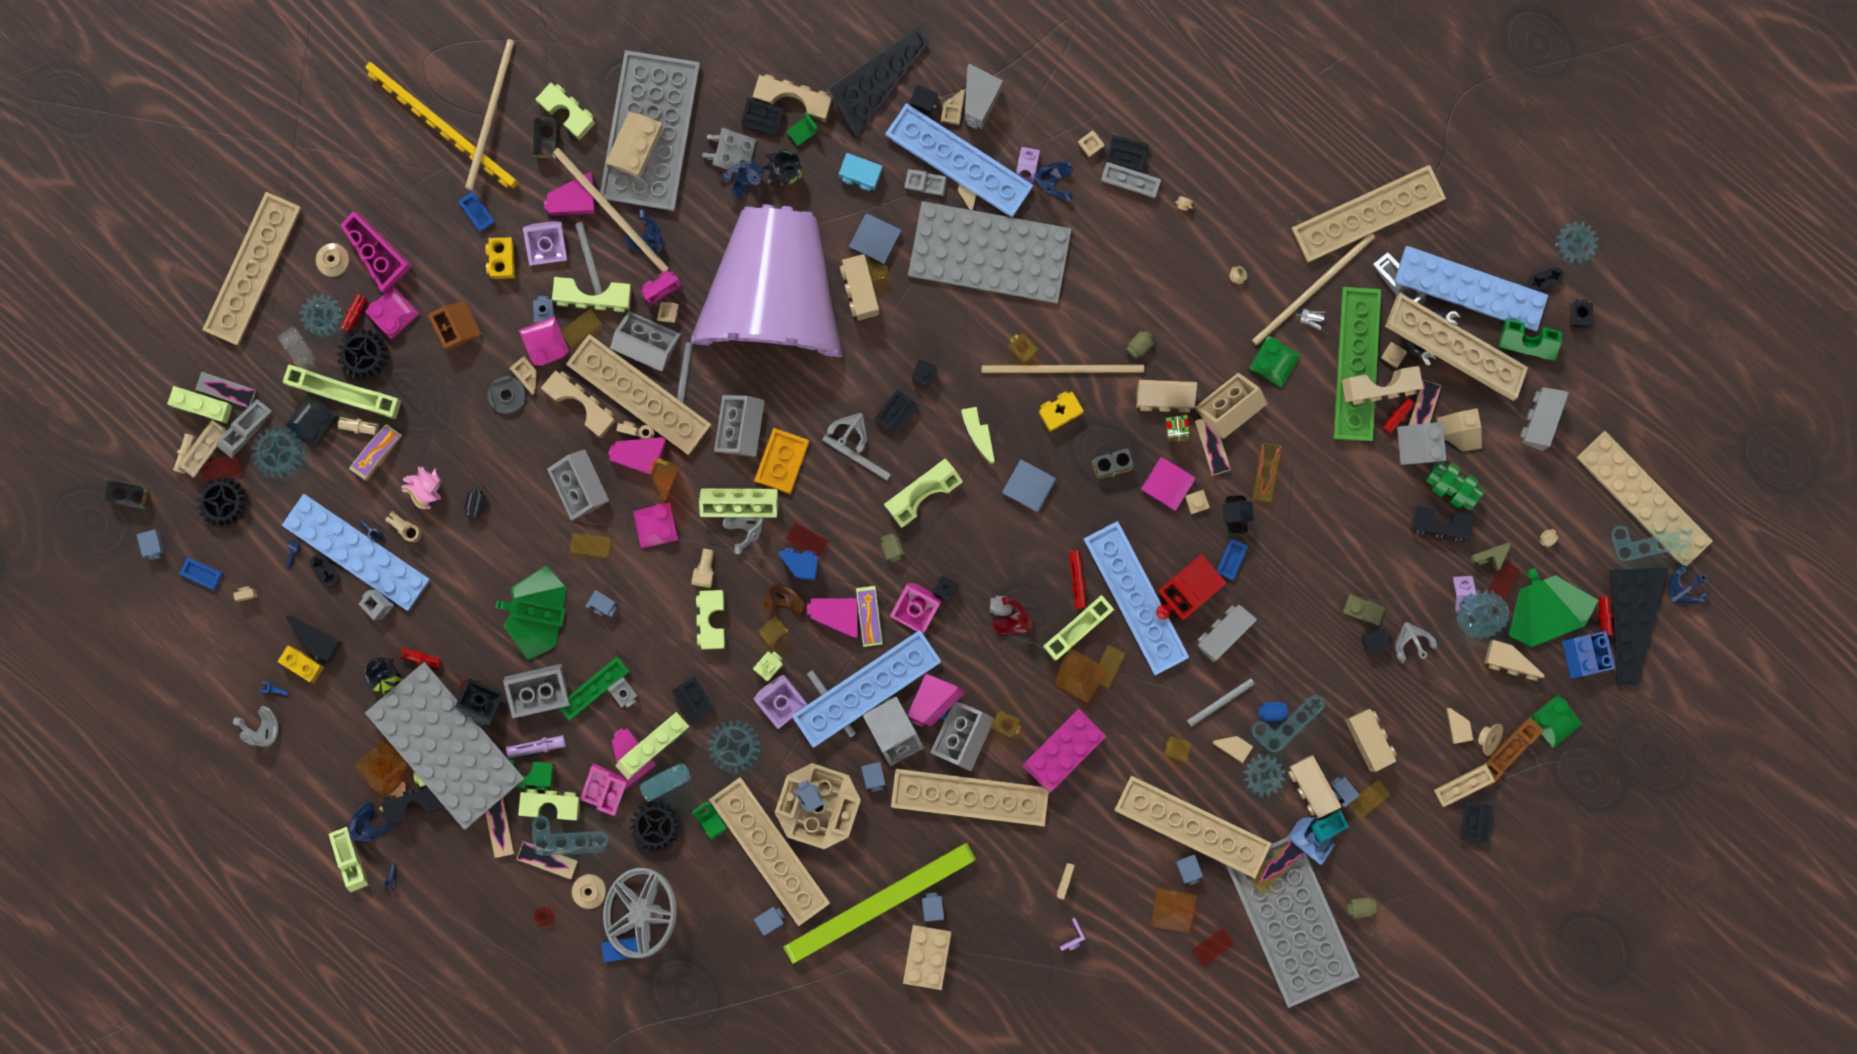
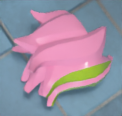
M418 466V475L403 478V481L409 484L401 486L402 492L409 493L417 507L431 509L429 502L441 499V496L436 492L441 484L436 468L430 474L424 470V467L420 468Z

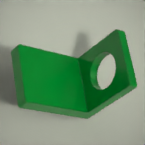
M807 112L804 113L805 118L787 130V133L797 146L818 132V127Z
M708 801L692 811L711 840L727 830L722 819ZM708 808L705 813L699 814L703 809Z

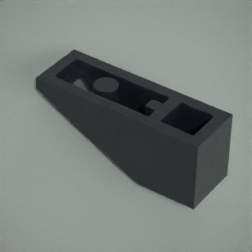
M287 614V621L309 652L315 655L314 659L323 664L325 661L331 662L342 642Z

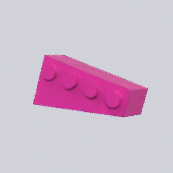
M353 211L341 224V227L352 245L355 246L360 258L369 269L381 292H388L413 266L360 213Z

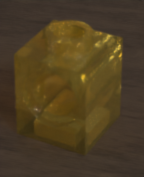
M1023 332L1020 335L1015 334L1009 340L1011 344L1008 348L1023 364L1038 352V348ZM1019 343H1025L1027 350L1021 352L1016 346Z
M998 711L991 729L1012 738L1014 734L1018 735L1022 725L1018 724L1020 719ZM1006 719L1013 723L1012 729L1008 731L1002 728V722Z

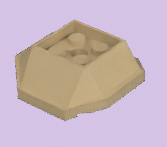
M811 763L787 775L775 814L788 838L826 849L849 837L861 799L849 775ZM808 780L810 784L818 788L820 792L819 797L826 801L822 811L816 812L813 810L812 812H807L803 810L793 791L798 788L797 785Z

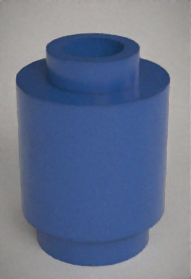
M1281 701L1262 703L1261 707H1258L1259 718H1262L1263 722L1282 721L1288 715L1286 703H1281Z

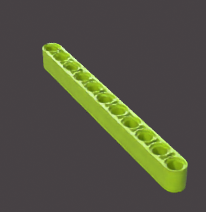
M965 843L785 945L783 948L793 964L970 864L976 858L969 845Z

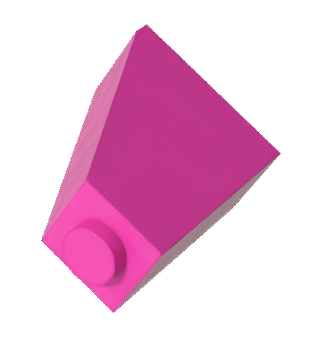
M592 172L584 174V176L594 186V176ZM574 179L548 193L547 199L544 200V209L548 211L550 216L596 213L595 198L577 179Z
M660 437L618 441L614 446L611 445L608 453V456H610L609 460L655 477L667 440Z
M857 598L811 599V603H807V615H811V619L848 636L858 638Z
M925 674L907 716L914 719L912 723L923 727L924 724L931 727L964 695L965 690Z
M621 728L613 735L615 738L612 740L617 763L639 744V741L629 729L623 730ZM651 759L629 780L619 770L620 777L627 781L625 789H628L657 766L655 761Z

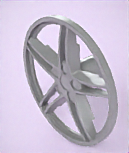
M635 868L628 870L616 879L608 891L604 904L603 921L607 937L618 952L631 958L649 957L657 953L667 943L673 932L676 921L675 896L668 881L660 873L652 869ZM639 874L650 875L640 897L624 884L632 876ZM659 881L667 891L671 912L662 909L659 905L653 904ZM619 888H621L622 891L632 900L631 903ZM617 892L630 912L612 925L611 907ZM663 914L669 915L670 920L662 919ZM627 920H629V923H627V924L623 925L622 927L618 928L617 930L613 931V930H614L615 928H617L619 925H622L624 922H626ZM669 923L661 941L649 949V941H651L650 924ZM635 927L639 952H633L625 948L616 936Z

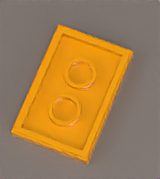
M773 428L754 482L791 495L810 440Z

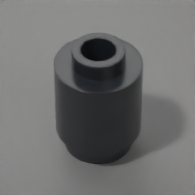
M472 489L471 492H467L464 506L466 516L480 518V515L483 514L486 495H483V491Z

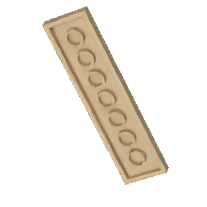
M1428 165L1296 225L1291 229L1307 263L1371 233L1446 200V197L1431 166Z
M265 192L202 329L203 331L239 346L302 209L300 206Z
M1401 293L1396 296L1385 327L1514 401L1518 398L1528 369L1527 366Z
M590 334L566 364L645 424L651 426L656 432L687 455H690L711 427L709 422Z
M1603 431L1576 457L1681 566H1688L1712 542L1707 534L1606 431Z
M896 769L891 807L1045 826L1049 792L1044 787Z
M1133 776L1130 777L1114 810L1254 879L1272 844Z
M741 777L709 799L798 926L830 904Z

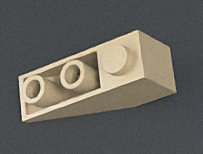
M1495 640L1490 641L1484 662L1489 664L1490 669L1500 671V668L1507 669L1509 674L1519 676V673L1525 674L1527 679L1537 681L1538 678H1544V674L1512 645Z

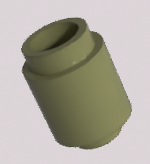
M1139 331L1128 343L1129 346L1126 350L1136 359L1139 356L1142 357L1154 344L1152 341L1154 337L1147 331L1144 333Z
M895 533L882 537V543L880 544L886 561L891 560V563L902 560L901 556L904 555V551L899 537H896Z
M1369 897L1351 899L1350 904H1347L1348 915H1352L1353 919L1372 917L1373 914L1377 913L1375 899H1370Z

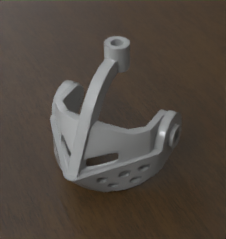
M862 413L841 418L829 426L827 429L828 436L832 435L840 424L850 425L844 436L839 438L838 443L840 445L846 444L848 435L855 428L861 437L856 453L860 454L866 447L868 434Z
M762 517L724 518L723 526L726 529L741 528L748 532L747 538L741 544H735L734 553L741 554L743 548L759 538L763 525ZM747 521H756V523L749 524Z
M1408 622L1404 623L1395 641L1397 659L1401 663L1405 662L1406 657L1403 647L1411 638L1418 649V656L1425 659L1427 653L1422 649L1416 636H1425L1430 647L1434 650L1437 649L1435 638L1421 628Z
M265 706L260 707L258 711L262 721L257 732L249 729L244 724L243 718H234L233 724L240 726L243 730L239 735L240 738L250 745L270 746L278 735L277 718ZM266 730H269L268 739H266Z

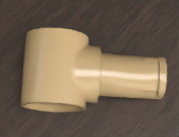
M392 511L389 514L394 520L390 517L386 518L385 521L395 527L405 540L415 543L421 539L422 532L420 528L411 524L408 520L404 521L395 512ZM412 528L415 529V537L409 538L407 535L408 531Z
M703 549L700 564L693 572L692 585L711 588L714 571L711 568L713 550Z

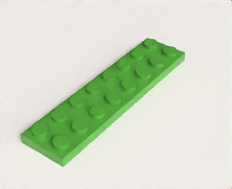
M1342 288L1334 439L1373 441L1375 401L1371 402L1369 398L1364 399L1365 403L1353 405V401L1346 402L1342 380L1367 375L1376 385L1381 289Z

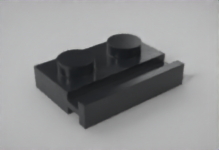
M748 98L741 125L778 135L785 109Z
M1113 135L1105 162L1142 172L1149 144Z
M897 389L874 420L897 436L919 408V405Z
M696 677L691 678L671 691L690 724L715 710Z
M1464 801L1459 840L1489 844L1493 805Z

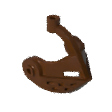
M773 584L768 588L763 607L765 612H771L772 621L774 622L772 628L780 630L782 622L778 620L776 606H787L794 613H802L804 603L800 595L789 586ZM776 592L785 596L784 599L777 596Z

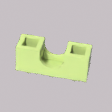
M550 83L536 98L537 103L550 115H553L561 108L569 110L570 116L564 123V126L577 139L581 140L595 124L592 119L594 116L586 109L582 111L578 107L579 103L573 97L568 98L564 95L566 91L558 84L554 86Z
M173 386L167 403L174 408L196 413L227 424L233 408L232 405L175 386Z
M700 591V595L696 596V606L700 607V615H697V626H700L701 634H697V645H701L702 650L725 649V629L712 628L709 622L712 613L724 611V591Z
M526 789V792L520 793L518 816L540 817L542 806L550 802L557 808V819L579 820L580 797H576V793L564 792V796L557 795V791L545 790V794H538L536 789Z

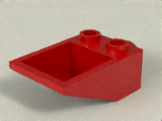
M1201 554L1158 590L1167 604L1159 605L1156 608V616L1161 620H1166L1170 617L1171 610L1173 609L1184 620L1226 584V581ZM1169 589H1173L1175 591L1174 596L1168 595ZM1181 604H1187L1188 609L1182 611L1180 609Z

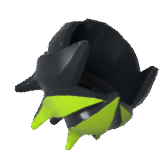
M782 149L776 153L765 154L770 160L768 164L762 167L770 171L768 184L775 180L782 186L783 183L792 184L801 178L803 168L799 163L797 153H790Z
M372 658L367 663V666L364 668V678L369 688H372L374 691H382L386 695L387 690L396 687V681H403L402 678L398 677L401 674L397 672L393 664V658Z

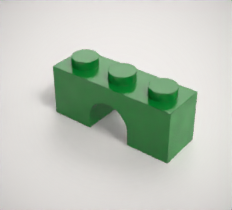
M1506 318L1499 338L1500 348L1555 361L1562 343L1561 331L1543 327L1539 336L1528 337L1524 334V322Z
M509 760V761L513 764V766L515 767V766H516V761H514V760ZM533 762L532 771L529 775L524 776L525 779L516 788L528 789V785H535L536 790H547V787H552L554 764Z

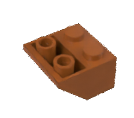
M466 301L444 306L428 314L447 352L482 335Z

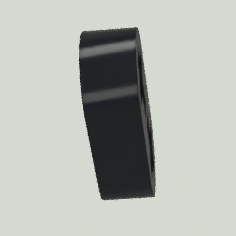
M1553 267L1534 274L1528 280V288L1540 292L1556 286L1562 282L1564 273L1560 268ZM1552 272L1559 274L1557 281L1555 279L1548 280L1547 277H1550ZM1534 278H1536L1537 281L1542 279L1544 280V282L1539 285L1540 288H1538L1537 285L1533 286L1532 283L1535 281Z
M320 554L314 555L310 560V566L322 584L327 587L337 586L340 577L325 556ZM316 559L324 560V562H322V565L325 568L324 570H322L319 566L315 567V565L317 564ZM326 572H328V574L331 576H335L333 578V583L326 582V580L328 579V577L325 574Z

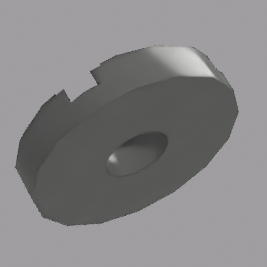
M510 376L494 380L487 393L488 402L491 407L498 413L505 415L519 411L526 399V391L522 383ZM503 391H511L512 397L509 400H503Z

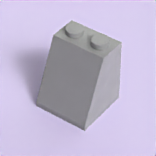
M971 64L967 67L965 121H967L966 124L974 129H977V127L982 129L1002 91L1003 81Z
M1443 422L1397 427L1401 465L1446 461Z
M897 697L887 699L882 705L874 707L863 714L890 766L924 748Z

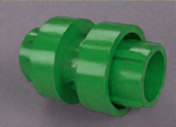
M1438 461L1426 478L1427 482L1433 486L1432 491L1440 497L1445 493L1450 495L1449 503L1457 508L1464 506L1468 510H1472L1484 493L1483 488L1477 485L1479 480L1470 474L1464 478L1458 474L1461 468L1452 462L1447 465L1442 461Z

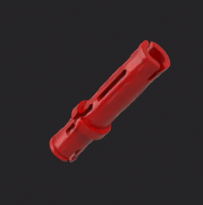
M1070 551L1069 559L1073 585L1071 591L1074 594L1075 609L1087 608L1085 597L1087 589L1084 586L1081 551Z

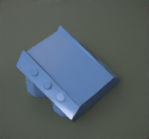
M1317 817L1302 818L1295 823V827L1286 838L1321 865L1335 846L1332 837L1324 842H1318L1311 828V825L1320 821Z

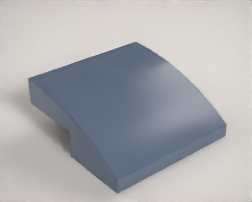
M866 213L849 248L884 264L901 230Z
M1020 459L1002 493L1020 502L1022 505L1039 512L1056 478Z

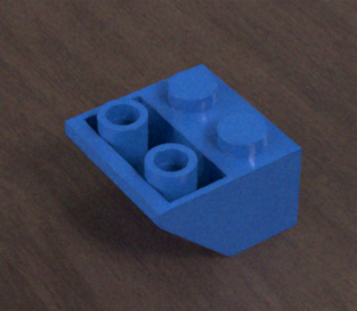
M784 548V551H779L780 557L797 579L816 582L819 557L815 556V552L803 551V554L796 553L795 549Z
M1606 631L1562 641L1571 679L1616 669Z

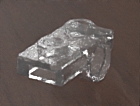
M295 326L277 336L297 367L301 368L315 359V356Z

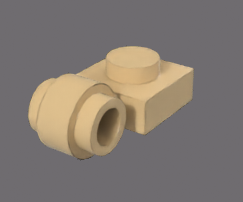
M624 421L623 424L618 423L616 430L638 436L641 439L653 438L655 434L654 429L649 425H643L638 429L634 428V423ZM646 429L650 432L648 436L644 435Z

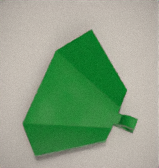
M547 566L542 567L511 587L512 603L496 602L495 608L510 611L503 626L526 660H530L554 648L557 643L559 627L563 625L566 609L563 606L567 589Z
M1536 568L1526 571L1531 585L1519 590L1509 632L1510 637L1533 647L1586 625L1599 600L1556 575L1540 581Z

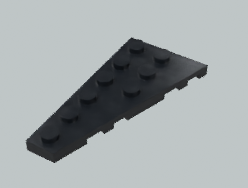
M920 27L914 28L826 88L854 137L859 136L860 131L868 124L875 111L881 107L894 90L898 81L906 74L913 61H916L929 44Z
M1668 568L1609 571L1611 605L1614 616L1612 621L1616 686L1638 684Z

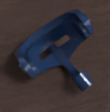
M754 159L735 164L726 173H722L721 180L730 182L732 172L738 169L732 187L734 196L740 198L745 195L750 184L755 186L760 183L764 169Z
M1062 161L1052 162L1040 167L1035 172V182L1046 194L1065 198L1067 202L1073 200L1070 191L1065 193L1059 192L1055 186V182L1058 179L1069 176L1073 172V167L1070 163ZM1050 175V178H1048L1047 180H1041L1042 178Z
M639 210L638 219L645 220L649 224L646 227L647 235L639 236L657 254L665 247L660 228L657 227L651 217L646 215V210ZM627 234L625 236L626 245L637 252L645 254ZM650 241H656L657 244H650Z
M1687 566L1678 567L1668 582L1670 601L1684 606L1704 602L1710 595L1709 592L1705 591L1697 598L1687 592L1699 583L1706 581L1707 576L1705 574L1697 576V580L1684 589L1680 582V576L1687 570Z
M366 802L361 804L354 812L349 824V835L355 841H375L389 829H395L396 823L388 826L385 823V826L382 828L371 830L370 819L374 813V804ZM360 825H362V833L358 835Z

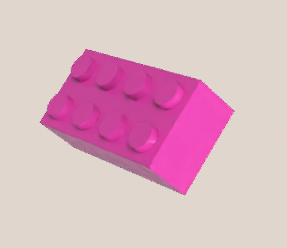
M1078 709L1022 766L1050 793L1106 735Z

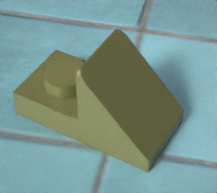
M1510 543L1470 556L1472 564L1478 562V565L1490 562L1489 558H1491L1495 571H1499L1510 548Z
M1349 595L1343 614L1379 626L1385 608L1373 601H1366Z

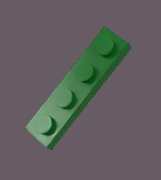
M616 657L568 696L569 706L559 709L570 721L606 692L607 688L630 671Z

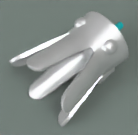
M1303 309L1302 315H1296L1301 316L1300 323L1308 324L1321 330V326L1311 320L1323 321L1324 315L1316 313H1325L1326 311Z

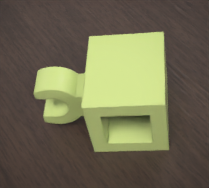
M767 652L753 669L769 682L783 666L780 662L782 658L775 652L772 654Z

